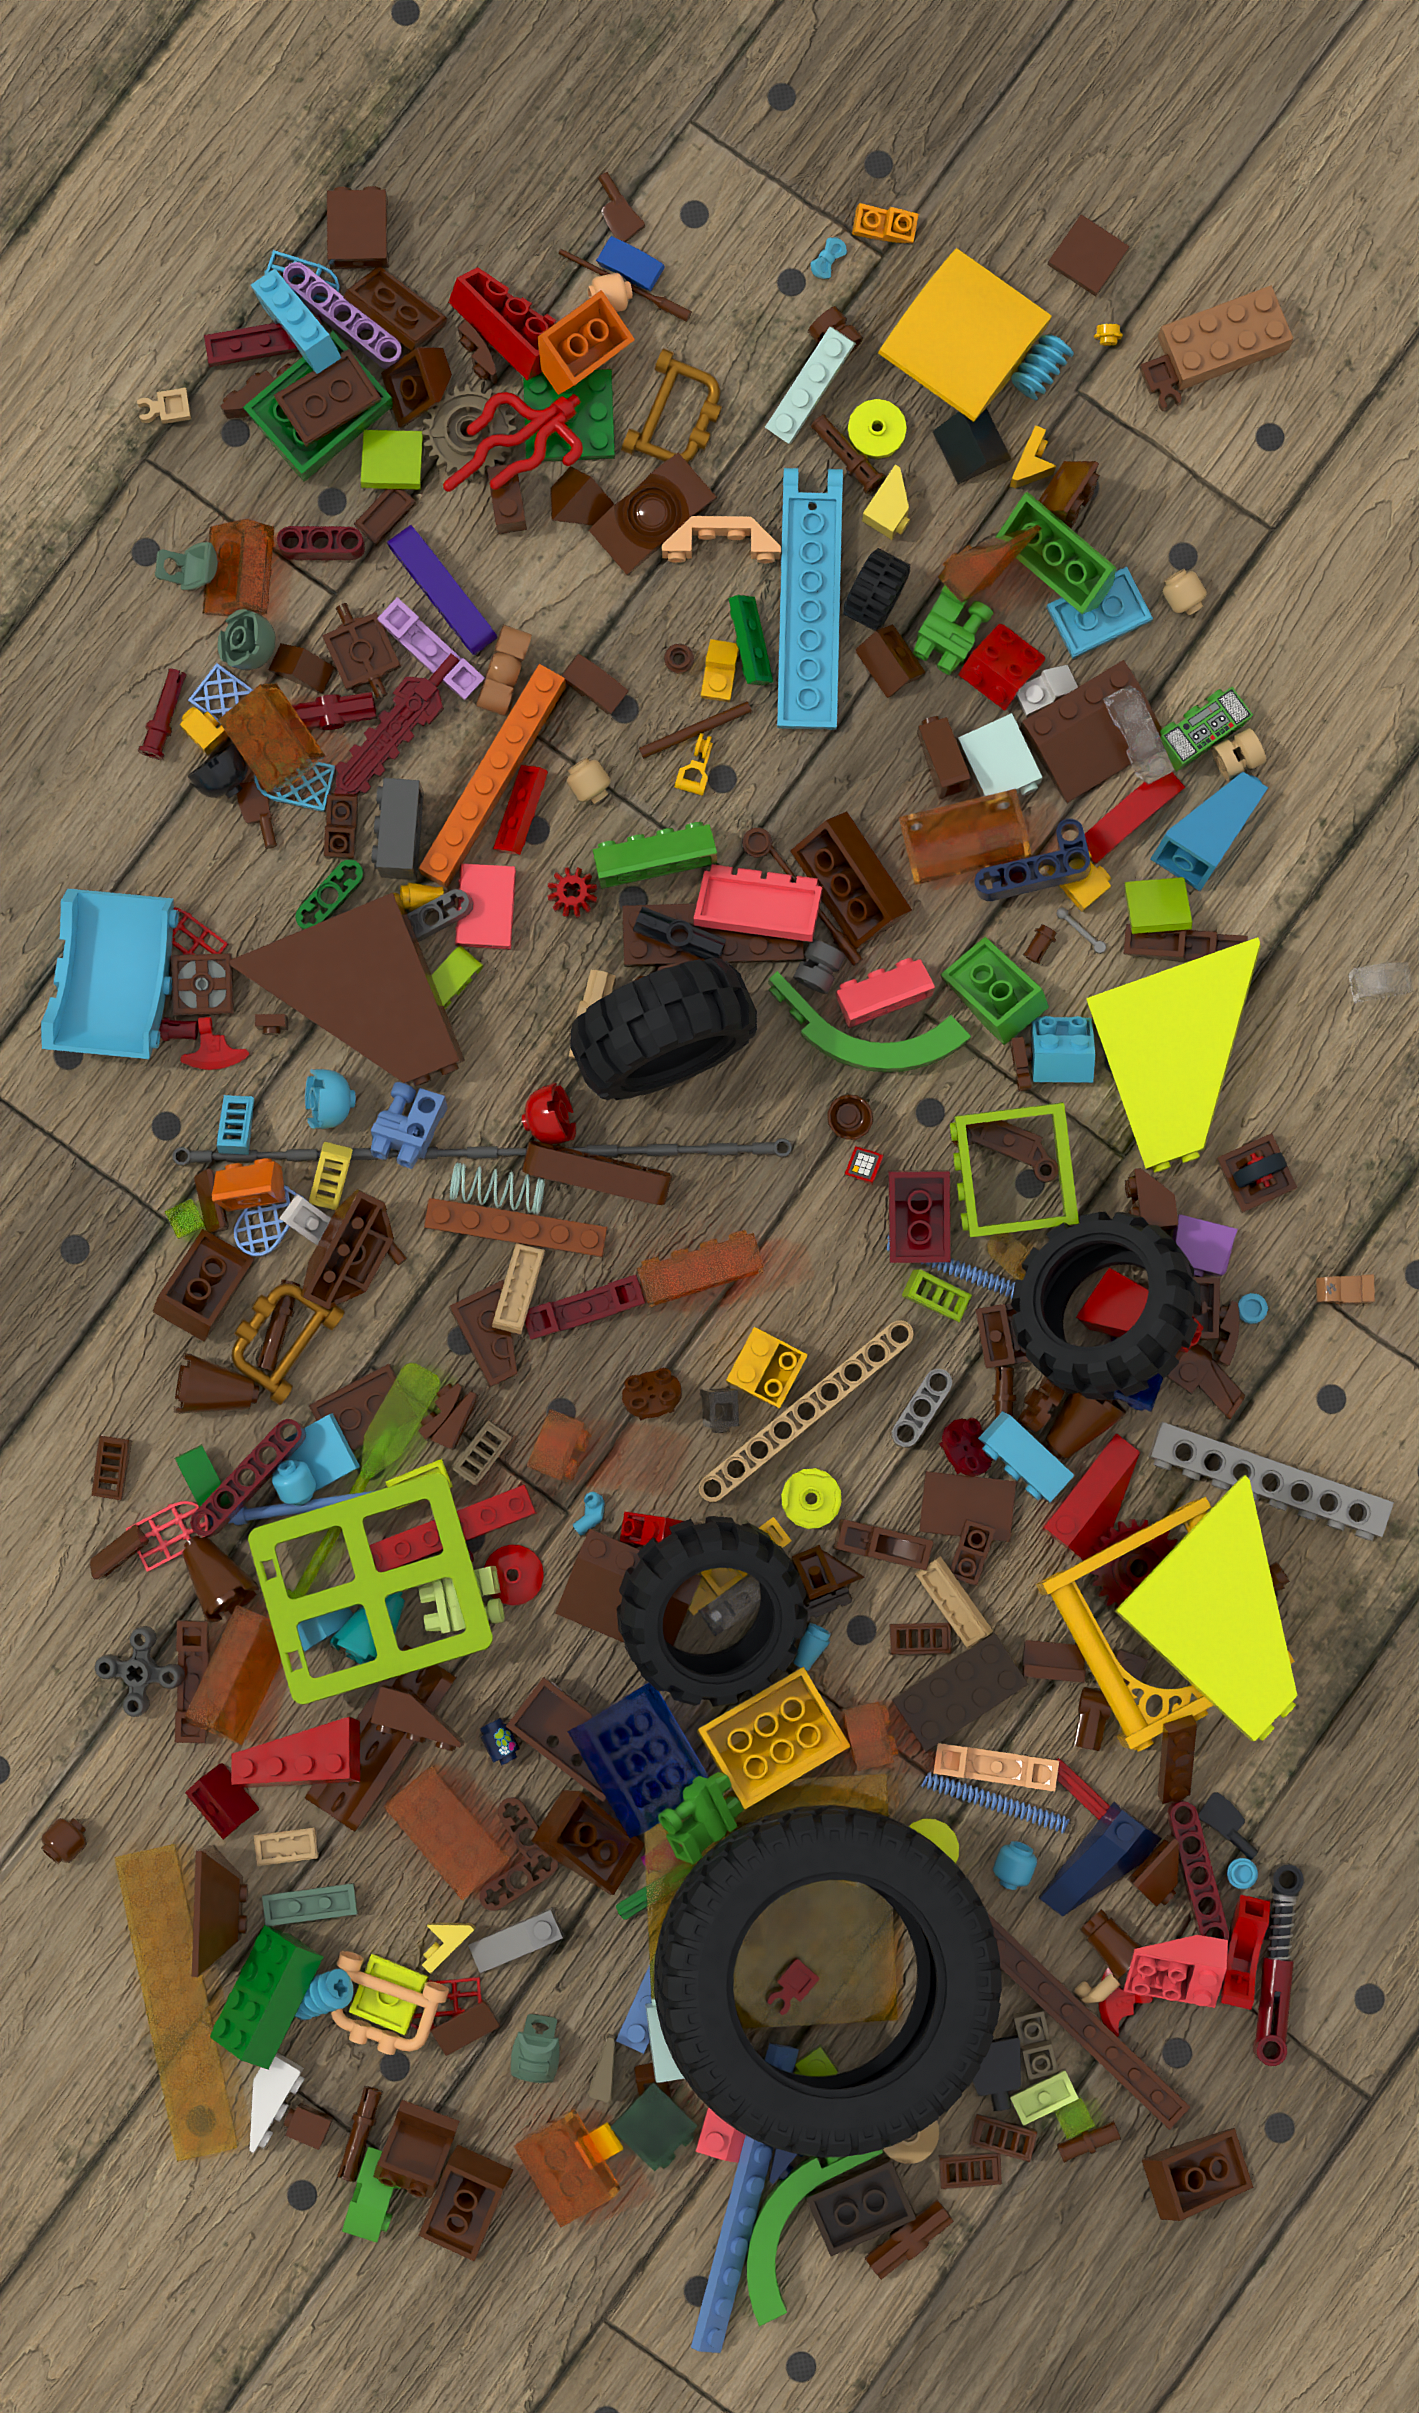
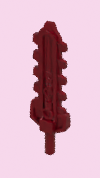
M450 653L428 680L425 677L407 676L392 693L395 695L392 699L396 704L390 712L383 710L378 716L381 720L376 729L369 727L364 732L367 740L361 746L354 744L349 750L352 754L350 760L347 763L340 761L335 766L338 775L336 776L337 787L334 793L357 794L362 792L367 794L371 789L368 783L374 775L381 777L386 771L383 767L385 761L388 758L396 760L400 754L397 747L402 741L410 743L415 737L412 733L413 728L417 724L424 726L427 722L430 725L444 710L440 691L437 687L442 683L445 676L460 661L458 658Z

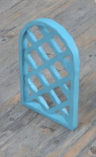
M272 754L258 763L254 781L257 789L268 799L325 812L327 795L331 791L336 769L334 765L286 754ZM276 758H283L288 760L279 764ZM273 760L276 767L267 772L263 765L267 761ZM295 761L305 763L307 765L300 769ZM292 763L297 771L287 776L282 768ZM316 766L328 769L323 771L322 773H319ZM312 767L317 776L307 781L302 772ZM261 769L264 774L258 777V773ZM279 770L284 779L274 784L269 775ZM331 772L327 785L323 776ZM300 775L304 783L294 788L290 779ZM267 778L271 786L262 790L258 781ZM320 779L324 788L315 793L310 784ZM287 782L291 791L282 796L277 787ZM307 786L312 795L302 801L297 792ZM274 789L278 797L267 794V792ZM326 792L322 805L318 796ZM294 794L298 801H293L286 798ZM312 799H315L319 806L306 803L311 801Z

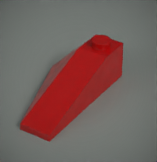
M1116 1433L1041 1528L1082 1561L1097 1554L1091 1547L1101 1546L1102 1543L1098 1536L1108 1537L1107 1527H1114L1140 1451Z

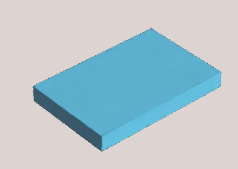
M1127 567L1115 572L1112 588L1099 607L1082 615L1063 598L1055 600L1046 606L1072 659L1153 620Z

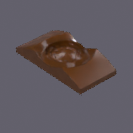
M678 452L650 473L630 494L613 505L589 529V532L628 576L655 553L691 516L700 514L717 497Z

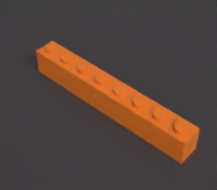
M541 664L537 666L419 866L421 875L445 889L449 887L460 865L463 863L565 690L566 681L564 677Z

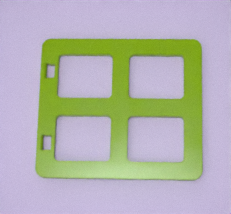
M430 1474L254 1528L249 1534V1546L293 1700L299 1704H310L488 1649L493 1642V1634L449 1482L442 1474ZM421 1500H428L431 1504L443 1552L428 1559L385 1572H378L363 1524L364 1519ZM336 1526L341 1527L355 1573L354 1580L297 1599H290L276 1554V1546ZM273 1560L277 1577L267 1580L263 1562ZM444 1578H451L466 1626L464 1633L410 1650L401 1651L398 1647L386 1605L387 1596ZM355 1605H363L376 1647L377 1658L361 1665L318 1678H312L298 1632L299 1623ZM298 1651L303 1668L293 1672L288 1653Z

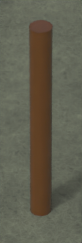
M748 701L638 749L642 758H647L700 735V733L707 732L751 713V707Z

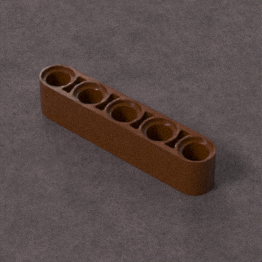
M539 1141L528 1142L522 1172L532 1176L655 1205L666 1204L672 1180V1174L662 1170Z

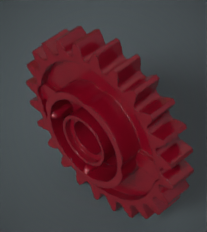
M1130 1519L1128 1527L1123 1521H1118V1530L1107 1527L1109 1536L1099 1535L1098 1538L1102 1543L1101 1546H1092L1091 1548L1096 1553H1099L1148 1527V1520L1142 1519L1138 1526L1135 1519ZM1170 1531L1090 1572V1574L1096 1575V1578L1090 1582V1585L1100 1586L1096 1596L1102 1597L1106 1595L1104 1605L1110 1606L1115 1603V1611L1174 1549L1178 1540L1175 1538L1167 1539ZM1139 1559L1143 1563V1571L1141 1574L1134 1576L1131 1573L1130 1566L1134 1560Z

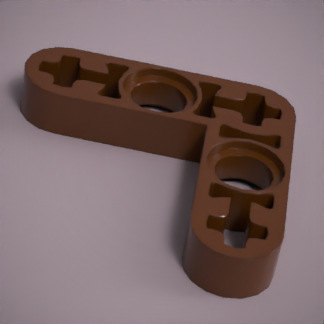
M516 1797L506 1798L500 1803L498 1816L525 1859L482 1888L479 1900L481 1905L490 1911L501 1909L547 1879L557 1870L559 1862L553 1859L550 1863L552 1869L547 1871L545 1868H541L535 1873L540 1878L537 1880L533 1879L531 1871L525 1864L530 1862L531 1867H534L540 1862L539 1855L543 1854L545 1858L549 1857V1855L535 1843L531 1846H526L520 1841V1832L523 1829L531 1828L537 1832L539 1826L524 1803ZM507 1803H510L512 1806L516 1804L519 1806L520 1809L517 1811V1815L520 1820L525 1816L529 1820L528 1823L522 1824L515 1832L511 1828L512 1825L517 1824L513 1817L509 1816L506 1818L504 1816V1812L507 1810L505 1806ZM516 1871H522L528 1877V1883L523 1888H515L511 1884L510 1877ZM505 1879L507 1888L514 1895L508 1897L506 1891L498 1898L499 1904L496 1905L493 1901L488 1903L485 1899L489 1895L487 1890L490 1888L494 1892L503 1887L499 1881Z

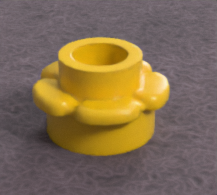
M1118 324L1098 325L1097 334L1094 335V338L1100 340V345L1103 346L1116 345L1117 340L1123 337V334L1120 333V325Z

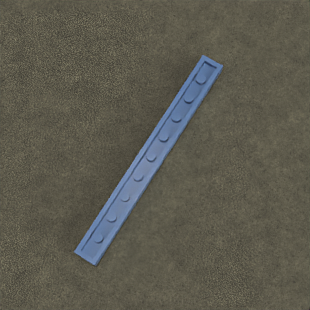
M769 2043L765 2061L772 2066L793 2073L799 2050L791 2046ZM745 2135L691 2348L699 2352L721 2353L774 2148L758 2142Z

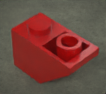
M624 1511L620 1542L645 1546L653 1537L660 1542L672 1534L669 1529L670 1526L683 1521Z

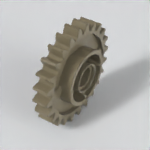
M466 384L463 392H460L457 386H454L453 395H449L445 391L443 394L444 401H440V403L435 405L436 409L427 411L431 419H423V425L429 429L422 431V436L425 439H429L424 443V447L426 450H432L429 453L430 460L438 459L436 463L438 469L447 466L446 472L450 476L474 457L477 446L483 439L497 434L517 433V427L511 425L515 422L514 415H507L510 412V406L508 404L500 405L497 407L492 421L473 437L463 436V430L482 414L485 403L493 396L492 389L483 394L481 385H478L475 391H471L469 385ZM503 446L490 449L484 464L470 476V479H474L475 473H479L482 478H485L487 467H494L496 463L506 465L503 456H512V450L509 447Z

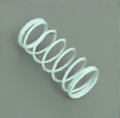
M455 1163L450 1186V1200H456L462 1176L463 1201L467 1203L470 1200L478 1179V1201L480 1205H484L494 1181L495 1206L499 1208L502 1205L510 1184V1205L512 1210L515 1211L520 1204L526 1186L528 1213L539 1214L545 1186L544 1178H538L534 1203L530 1210V1176L527 1174L518 1201L514 1207V1175L511 1171L498 1205L497 1169L493 1171L486 1196L482 1202L481 1167L477 1168L468 1198L465 1199V1164Z

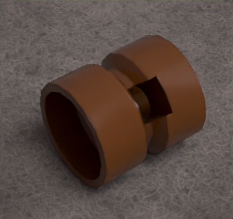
M836 306L829 308L821 314L808 329L809 335L819 344L829 327H833L856 343L850 354L863 341V336L853 325H846L847 318Z

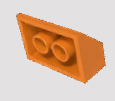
M602 290L537 337L541 370L559 395L576 385L635 340Z

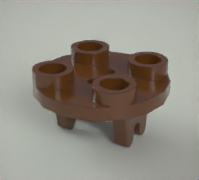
M660 1368L656 1371L645 1372L640 1375H631L624 1381L625 1388L622 1391L623 1405L627 1412L639 1417L640 1420L675 1412L674 1408L682 1398L681 1384L668 1368Z

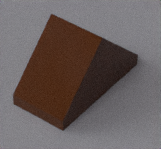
M280 643L268 670L323 695L335 667L305 648Z

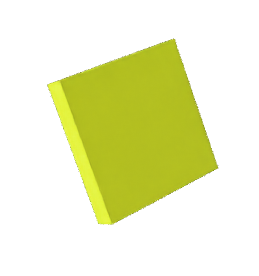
M371 1954L364 1973L419 1993H423L429 1978L427 1975L375 1954ZM359 1984L349 2012L400 2034L407 2035L418 2005Z

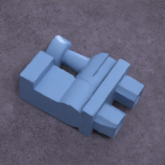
M394 1083L391 1090V1096L394 1100L388 1111H382L378 1114L376 1123L373 1124L371 1129L373 1138L370 1150L371 1155L375 1158L386 1160L390 1149L398 1150L400 1152L397 1157V1163L412 1169L419 1158H425L440 1119L445 1115L447 1110L445 1096L419 1088L407 1117L402 1115L405 1103L413 1101L416 1090L404 1083Z

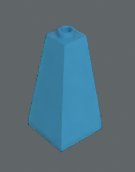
M1245 772L1240 773L1171 827L1150 860L1178 878L1184 877L1187 884L1201 891L1268 787L1262 784L1257 777L1248 775Z

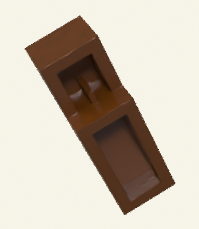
M840 1519L833 1549L926 1571L933 1541Z

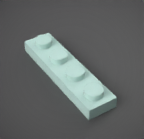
M829 327L765 428L788 444H791L856 343L833 327Z

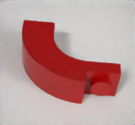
M1241 1894L1239 1896L1229 1930L1227 1969L1221 1986V2003L1249 2010L1252 2009L1258 1958L1269 1925L1270 1901Z

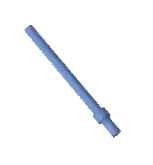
M374 1491L312 1499L299 1506L286 1503L248 1509L244 1506L229 1523L243 1525L248 1524L249 1520L306 1513ZM209 1515L210 1524L213 1526V1518Z

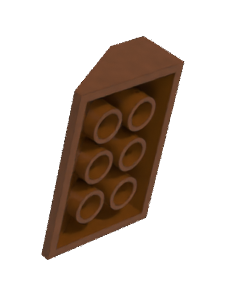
M1124 660L1023 720L1020 726L1022 734L1066 803L1071 802L1158 749L1156 742L1161 737L1160 731L1162 730L1140 684Z
M589 1529L555 1614L624 1643L623 1637L618 1630L616 1608L622 1603V1595L619 1592V1588L626 1570L629 1567L635 1569L639 1563L640 1558L637 1553L640 1550ZM696 1574L682 1583L673 1593L666 1606L663 1617L664 1639L672 1646L675 1644L702 1580L700 1575Z

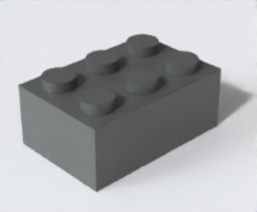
M383 778V786H378L376 801L379 804L381 814L380 816H375L374 834H377L378 846L373 845L372 863H374V868L378 870L381 878L417 880L424 791L420 780Z

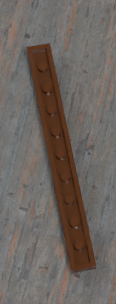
M988 1913L994 1937L997 1940L1000 1968L1170 2130L1189 2110L1190 2106Z

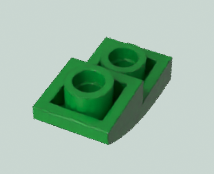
M202 1444L174 1458L198 1507L222 1484ZM227 1493L221 1497V1505L225 1506L231 1503Z

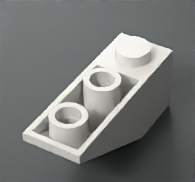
M278 2052L269 2070L261 2067L253 2080L249 2150L252 2153L258 2147L265 2148L273 2134L269 2130L274 2119L280 2122L289 2105L284 2103L289 2093L296 2094L305 2079L300 2076L304 2068Z

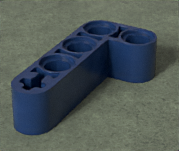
M1071 818L1065 819L1058 824L1056 832L1059 851L981 869L975 876L977 895L982 900L995 901L1085 879L1090 873L1091 865L1081 823ZM1068 830L1078 833V837L1073 841L1065 840L1062 835ZM1079 858L1085 862V865L1080 869H1073L1069 866L1071 860ZM1046 865L1053 866L1056 869L1055 873L1051 876H1043L1039 871ZM1016 872L1026 875V879L1021 883L1012 882L1010 877ZM1000 876H1004L1006 885L1002 887ZM986 880H991L992 889L986 888Z

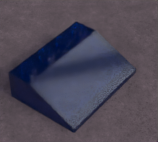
M649 1682L567 1731L629 1838L645 1833L659 1824L658 1815L665 1809L671 1808L675 1810L684 1801V1789L693 1784L692 1781L696 1777L709 1778L660 1692Z

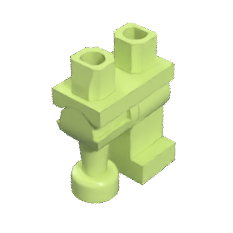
M496 1566L474 1570L481 1596L501 1593ZM444 1578L418 1587L421 1603L436 1601L438 1613L424 1615L426 1631L449 1633L466 1629L451 1578ZM501 1599L489 1600L485 1607L488 1619L493 1624L504 1622V1609Z

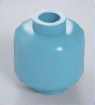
M285 1460L281 1462L272 1476L273 1486L281 1501L294 1506L307 1503L312 1498L317 1486L308 1465L300 1460Z
M1011 1841L1010 1844L1001 1847L993 1867L995 1876L1000 1879V1885L1016 1890L1017 1886H1027L1030 1883L1038 1862L1033 1854L1034 1850L1030 1846L1021 1842Z

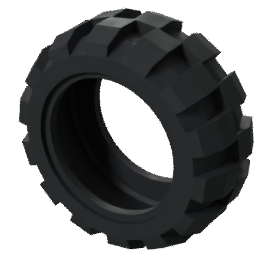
M709 958L704 961L700 959L661 969L632 981L586 1008V1012L579 1015L572 1023L570 1048L585 1083L600 1098L605 1100L630 1099L688 1080L725 1061L732 1054L740 1051L749 1043V1039L755 1036L757 1031V1010L741 974L727 961L718 958Z
M1106 1212L1079 1216V1224L1070 1227L1067 1223L1063 1222L1048 1232L1046 1235L1050 1240L1040 1250L1033 1247L1022 1263V1268L1026 1271L1023 1280H1015L1011 1306L1018 1313L1012 1317V1326L1017 1343L1026 1351V1358L1055 1386L1069 1394L1080 1392L1086 1399H1113L1114 1393L1117 1390H1120L1127 1397L1150 1388L1147 1380L1158 1373L1165 1378L1179 1364V1360L1175 1355L1181 1346L1189 1349L1198 1324L1192 1318V1314H1198L1201 1309L1200 1285L1193 1279L1194 1268L1185 1253L1158 1225H1149L1143 1217L1125 1212H1116L1113 1219ZM1114 1265H1133L1146 1270L1149 1281L1148 1298L1141 1316L1132 1328L1116 1340L1100 1346L1082 1347L1066 1342L1063 1329L1064 1313L1071 1295L1081 1282L1098 1270Z
M708 1516L703 1524L694 1525L692 1520L689 1519L670 1526L671 1535L660 1542L653 1537L637 1553L640 1558L639 1563L635 1569L629 1567L626 1570L619 1588V1592L622 1595V1603L616 1608L618 1630L623 1637L625 1649L642 1677L657 1691L669 1692L673 1700L693 1706L700 1705L701 1700H710L712 1706L716 1707L737 1703L736 1695L750 1690L751 1694L755 1696L772 1685L769 1676L777 1668L783 1672L787 1670L798 1653L794 1646L796 1639H802L805 1635L808 1611L803 1605L806 1591L800 1574L782 1547L778 1546L768 1533L750 1523L739 1525L734 1522L732 1517ZM732 1568L748 1573L758 1580L761 1600L757 1618L746 1635L734 1645L715 1653L693 1654L675 1648L664 1639L663 1617L666 1606L677 1588L690 1577L709 1569Z

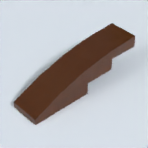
M1126 924L1123 954L1189 962L1248 941V936L1218 934L1213 931L1197 930L1132 934L1130 924Z

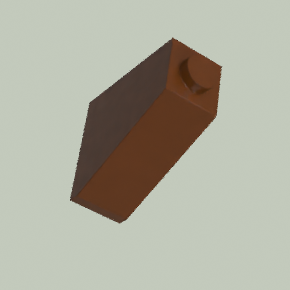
M933 716L923 720L922 725L918 726L917 734L938 798L941 799L967 791L971 778L947 717L939 719L938 716Z

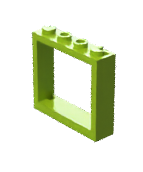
M1063 1102L954 1116L955 1122L949 1123L951 1141H957L958 1153H953L955 1171H961L962 1183H957L959 1201H965L966 1213H960L962 1229L963 1231H968L969 1237L1057 1227L1063 1222L1068 1225L1079 1224L1065 1105ZM1051 1114L1064 1216L978 1226L966 1125Z

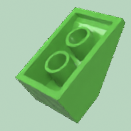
M986 937L940 974L942 979L983 1026L1003 1045L1007 1044L1049 1008L1043 989Z

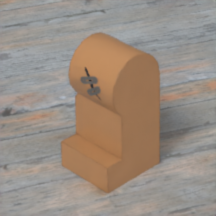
M1374 1274L1316 1278L1317 1303L1371 1304L1375 1302Z

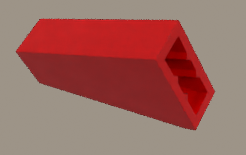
M1109 1267L1076 1318L1089 1330L1121 1337L1132 1328L1141 1316L1147 1302L1149 1290ZM1193 1316L1192 1318L1198 1324L1189 1349L1197 1344L1202 1334L1201 1331L1204 1329ZM1181 1346L1179 1351L1187 1353L1189 1349Z

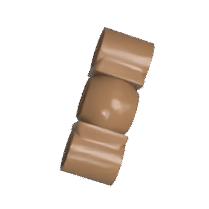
M503 624L486 673V679L483 682L476 703L477 707L505 716L514 691L513 687L521 670V662L525 658L532 634Z

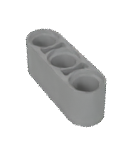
M934 1369L922 1381L891 1431V1438L897 1446L901 1448L913 1446L925 1430L951 1389L952 1378L946 1370ZM934 1375L943 1376L946 1380L945 1389L942 1391L933 1390L930 1386V1378ZM918 1400H924L930 1406V1412L925 1417L917 1416L914 1413L913 1405ZM909 1426L914 1432L913 1439L909 1442L900 1441L897 1437L899 1427Z

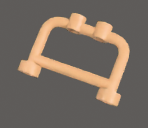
M341 1951L337 1966L347 1972L352 1982L424 2007L417 2034L412 2039L400 2037L394 2031L372 2027L370 2023L363 2020L350 2019L343 2013V2008L331 2012L334 2022L342 2029L350 2032V2041L357 2044H366L368 2039L379 2042L377 2049L385 2054L394 2055L396 2049L411 2052L421 2048L429 2037L438 2004L446 2002L449 1988L440 1983L426 1982L423 1993H419L361 1972L364 1958L350 1951Z

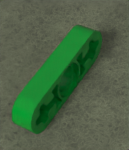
M342 861L298 908L295 918L302 930L328 920L360 886L364 879V871L357 861ZM356 868L355 874L357 878L355 880L349 878L343 883L344 887L348 888L345 892L342 891L338 884L332 882L335 878L339 882L345 878L344 869L352 870ZM327 888H334L338 891V899L332 904L324 903L321 898L323 891ZM317 900L319 905L327 911L323 914L319 909L314 916L317 920L314 924L308 922L306 925L303 924L305 921L303 914L305 912L313 913L317 907L312 903Z

